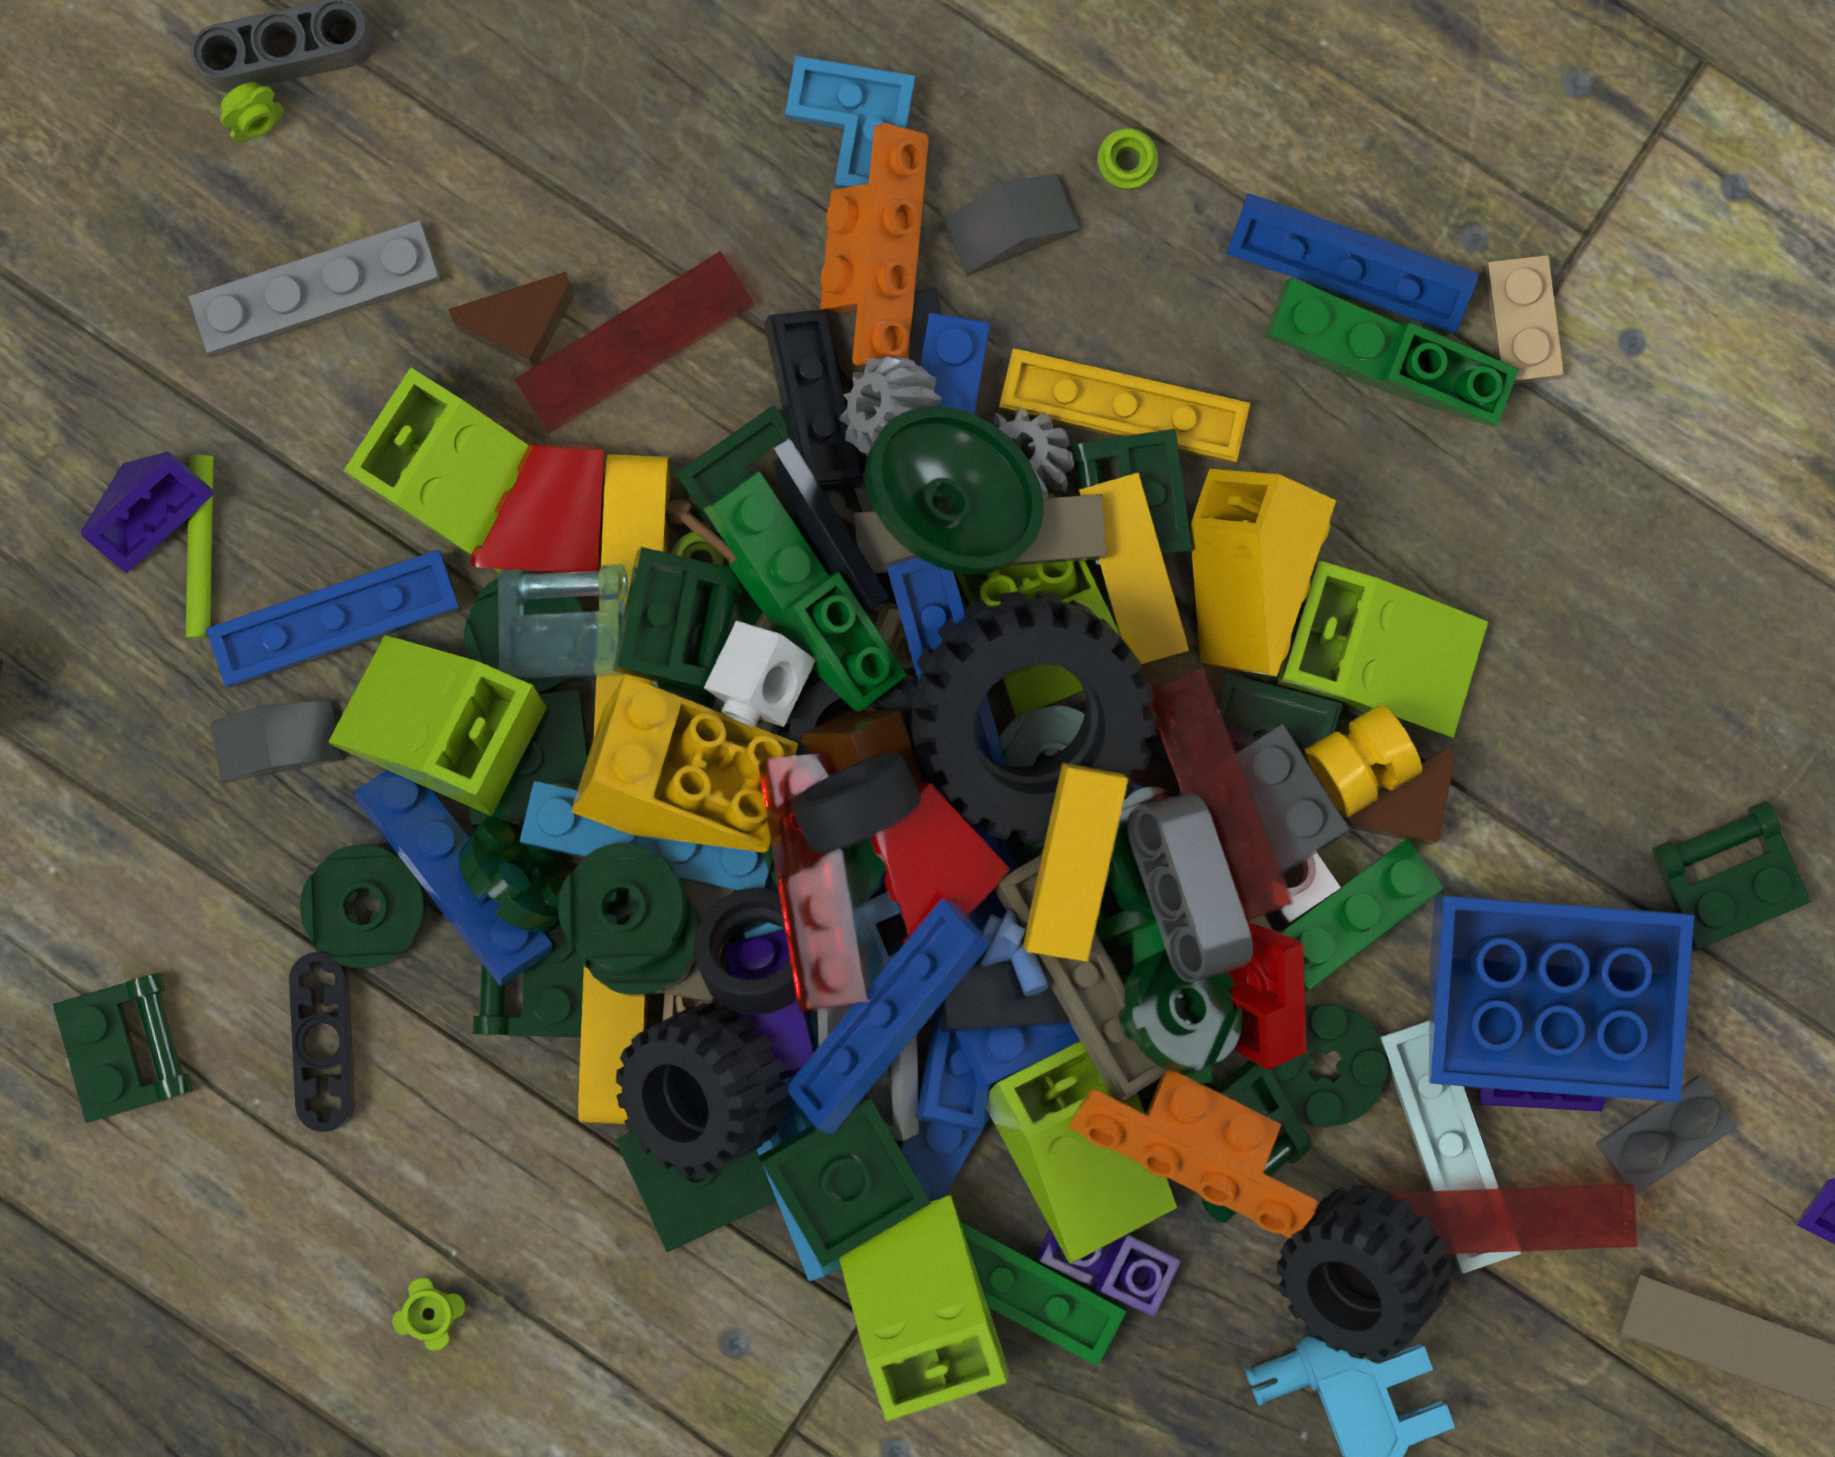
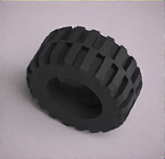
M1019 591L1000 594L1001 604L988 607L982 599L966 607L971 617L958 626L949 619L937 631L942 638L941 643L935 650L925 646L917 661L918 666L922 670L919 679L910 680L907 699L912 706V713L906 717L908 733L916 748L914 753L930 783L970 826L980 823L988 835L1004 840L1010 836L1011 832H1018L1024 843H1042L1044 831H1047L1049 827L1062 763L1123 773L1128 777L1123 801H1126L1136 786L1129 776L1134 768L1140 771L1146 770L1152 754L1144 743L1146 737L1156 735V715L1149 708V703L1154 699L1150 681L1140 669L1142 664L1132 649L1104 619L1098 618L1089 607L1075 600H1071L1069 603L1062 602L1054 593L1037 591L1034 599H1025ZM1036 664L1056 665L1071 672L1078 679L1085 692L1086 708L1079 731L1063 751L1043 763L1026 767H1012L995 763L983 753L974 734V721L983 697L999 679L1016 669Z

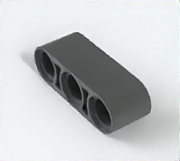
M324 0L206 27L193 40L191 58L199 73L213 89L221 92H230L237 86L248 82H257L265 86L352 67L361 63L370 54L373 46V34L361 10L353 2L348 0ZM346 21L356 24L355 35L349 42L344 44L328 42L329 31L335 24ZM283 34L297 37L296 46L289 55L284 57L269 55L270 44L276 37ZM223 47L237 49L236 60L229 68L225 70H213L210 68L211 57L217 50Z
M1186 793L1136 806L1128 817L1127 831L1129 841L1174 971L1181 979L1187 982H1196L1246 966L1253 954L1251 933L1212 817L1204 801L1193 793Z

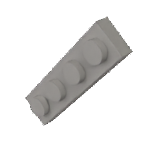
M418 220L188 297L206 353L210 357H214L439 283L441 279L423 225Z

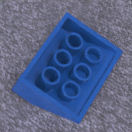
M1435 895L1430 953L1429 1083L1681 1103L1694 915Z

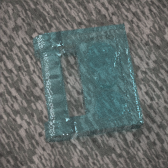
M623 564L602 565L601 571L524 574L522 569L501 570L498 579L499 671L520 680L626 675L613 671L625 611V599L628 592L625 566ZM600 596V612L524 615L526 599Z

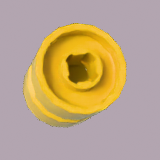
M1377 705L1349 723V734L1344 735L1338 731L1332 732L1305 749L1306 759L1345 818H1349L1377 801L1378 788L1383 787L1393 791L1420 775L1423 769L1420 757L1407 732L1393 713L1384 705Z

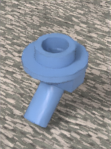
M1008 908L1002 919L991 914L981 931L991 944L985 950L980 964L987 967L997 963H1008L1011 959L1025 996H1033L1045 991L1048 988V984L1036 953L1027 952L1022 947L1023 935L1026 930L1018 925L1014 911Z

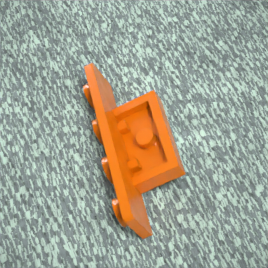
M888 123L877 124L874 127L869 183L831 190L830 205L826 214L828 229L825 261L820 278L822 286L820 309H827V311L837 314L857 311L852 361L854 365L865 367L869 358L881 359L887 356L892 358L899 356L909 359L929 139L924 133Z
M1167 1070L1164 1073L1146 1115L1092 1089L1074 1113L1069 1125L1072 1130L1084 1135L1094 1145L1105 1149H1112L1142 1164L1150 1173L1160 1177H1168L1198 1192L1206 1201L1215 1205L1226 1206L1256 1221L1262 1229L1271 1233L1282 1234L1291 1238L1292 1234L1304 1228L1314 1215L1318 1205L1315 1199L1263 1174L1281 1127L1280 1123L1178 1072Z

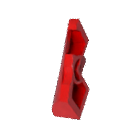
M530 443L517 467L518 477L514 486L503 493L494 510L499 514L482 547L475 546L471 554V565L481 568L598 572L604 450L589 444Z
M915 782L922 797L919 806L895 825L870 837L875 854L881 857L885 864L886 877L884 882L890 901L899 902L909 937L903 939L904 944L942 898L957 904L968 916L1010 870L931 783Z
M1247 922L1253 942L1252 957L1250 962L1243 968L1229 971L1235 987L1228 990L1233 998L1234 1009L1241 1006L1243 1019L1241 1033L1233 1050L1269 1070L1306 1053L1303 943L1272 929Z

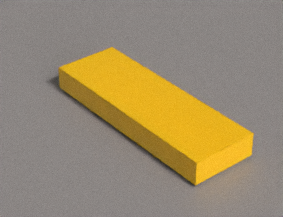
M1135 473L1080 489V496L1102 494L1106 559H1099L1121 638L1132 649L1142 665L1189 652L1190 649L1140 474Z
M1062 763L1022 945L1027 952L1088 962L1128 777L1123 773Z

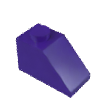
M785 929L725 944L730 976L742 980L763 979L778 972L790 960L793 953V947ZM806 991L793 1004L773 1013L747 1015L738 1012L740 1019L748 1016L757 1024L755 1031L760 1037L766 1034L772 1042L773 1046L769 1049L774 1059L780 1058L784 1071L779 1073L780 1080L794 1077L816 1051Z

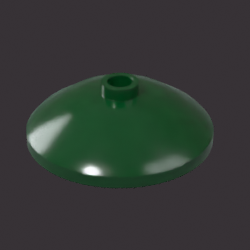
M944 406L919 407L894 417L880 431L870 447L866 461L865 476L872 505L891 535L901 545L922 560L939 568L957 573H991L1004 569L1016 562L1035 541L1042 525L1044 513L1043 495L1039 480L1031 463L1021 449L1005 433L988 421L955 408Z

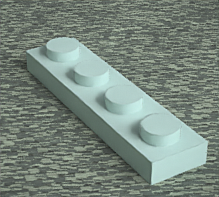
M1430 1020L1380 1036L1455 1262L1459 1273L1463 1274L1521 1254L1464 1086L1429 1083Z

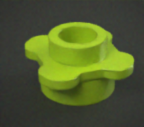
M257 82L244 83L231 90L222 100L220 121L224 127L232 128L230 136L234 142L241 143L250 138L264 135L282 117L284 108L281 103L273 102L272 99L275 93L270 87L262 86Z
M424 1277L417 1278L409 1284L408 1292L410 1296L404 1303L402 1310L397 1311L393 1315L392 1324L398 1334H410L416 1339L424 1340L425 1346L429 1350H441L450 1341L448 1331L454 1320L464 1314L465 1302L457 1293L447 1295L434 1288L430 1279ZM426 1308L433 1309L435 1316L432 1320L424 1318L423 1312Z

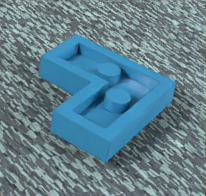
M795 55L785 118L789 121L844 130L834 183L835 189L869 183L874 127L877 124L888 123L907 129L915 76Z

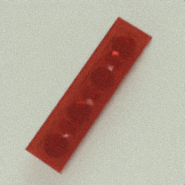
M719 251L514 380L544 428L550 434L754 306V303L723 253Z
M1201 668L1153 687L1154 699L1149 703V706L1156 715V725L1182 794L1193 793L1199 796L1206 804L1246 921H1252L1293 905L1294 902L1206 671Z
M817 753L767 758L758 763L799 1012L862 1004L867 1002L842 849L824 853H817L811 850L791 809L795 798L812 785L829 776L826 754Z
M1633 1183L1391 1192L1392 1199L1398 1202L1402 1198L1414 1205L1412 1208L1414 1213L1420 1218L1425 1215L1434 1225L1431 1228V1232L1434 1236L1442 1237L1447 1247L1443 1254L1637 1247Z

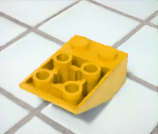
M1209 469L1190 524L1200 663L1207 666L1277 677L1281 663L1286 658L1290 649V636L1301 604L1309 593L1310 577L1321 545L1329 534L1330 518L1336 500L1280 474Z
M625 675L603 708L571 812L630 835L766 853L769 849L798 743L761 728L747 726L725 714Z

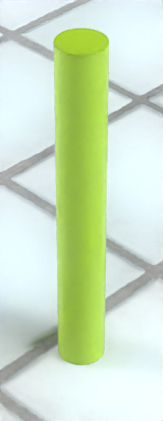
M190 455L189 469L213 489L214 456ZM213 496L188 517L185 635L187 639H209L206 628L211 626Z

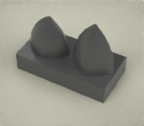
M1697 1075L1682 1085L1681 1103L1658 1101L1598 1141L1596 1145L1628 1193L1635 1196L1737 1127L1703 1076Z

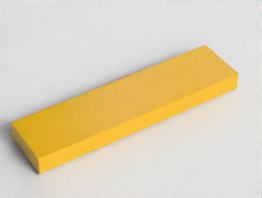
M1013 348L999 410L1016 414L1021 406L1024 410H1027L1030 418H1036L1045 412L1051 417L1052 423L1112 437L1175 429L1179 452L1235 465L1239 455L1250 403Z

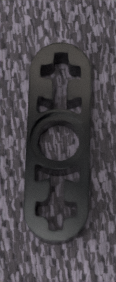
M312 952L299 958L293 965L289 975L295 1109L300 1121L306 1127L314 1131L326 1132L344 1126L352 1117L355 1109L349 975L344 965H340L329 958L333 956L322 952ZM322 962L324 972L334 973L335 984L324 988V1006L338 1004L337 1017L329 1014H314L304 1018V1005L316 1007V992L314 988L304 987L303 984L304 975H310L314 972L315 963ZM321 1023L333 1027L339 1036V1047L336 1053L326 1060L315 1059L308 1053L305 1046V1038L308 1031L313 1026ZM340 1065L341 1078L328 1077V1091L330 1096L340 1097L341 1109L331 1111L330 1121H322L321 1112L310 1110L309 1106L310 1098L320 1096V1077L307 1080L306 1067L324 1070Z

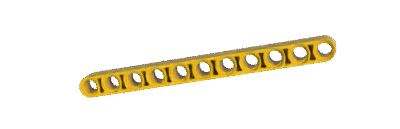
M607 455L604 485L594 737L603 708L625 675L652 686L651 680L614 672L613 667L636 552L641 547L667 553L669 522L667 518V505L670 498L669 456ZM585 966L578 1093L579 1123L625 1125L624 1120L628 1119L625 1109L619 1108L616 1095L622 1092V1087L616 1083V1071L624 1066L620 1060L624 1048L632 1045L631 1039L638 1033L648 1029L649 996L633 997L614 992L595 979Z

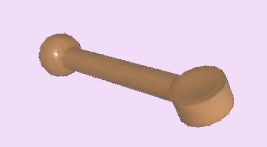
M675 499L668 503L667 518L669 521L687 525L729 561L728 563L736 558L726 542L691 514V504L688 501Z

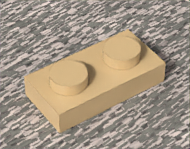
M1549 255L1488 262L1485 266L1496 359L1519 369L1514 384L1560 379L1564 375Z

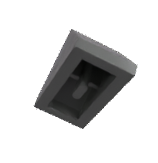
M1057 174L1001 183L944 218L967 276L1079 232L1078 224Z
M333 700L264 705L211 722L221 782L227 783L343 761L342 750L328 743L337 726Z

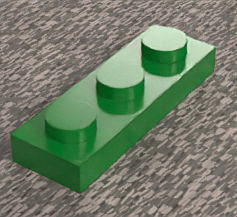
M1408 839L1396 845L1340 889L1329 895L1280 932L1303 943L1305 992L1313 988L1444 889Z
M962 1220L961 1225L988 1308L1098 1367L1127 1313V1309Z

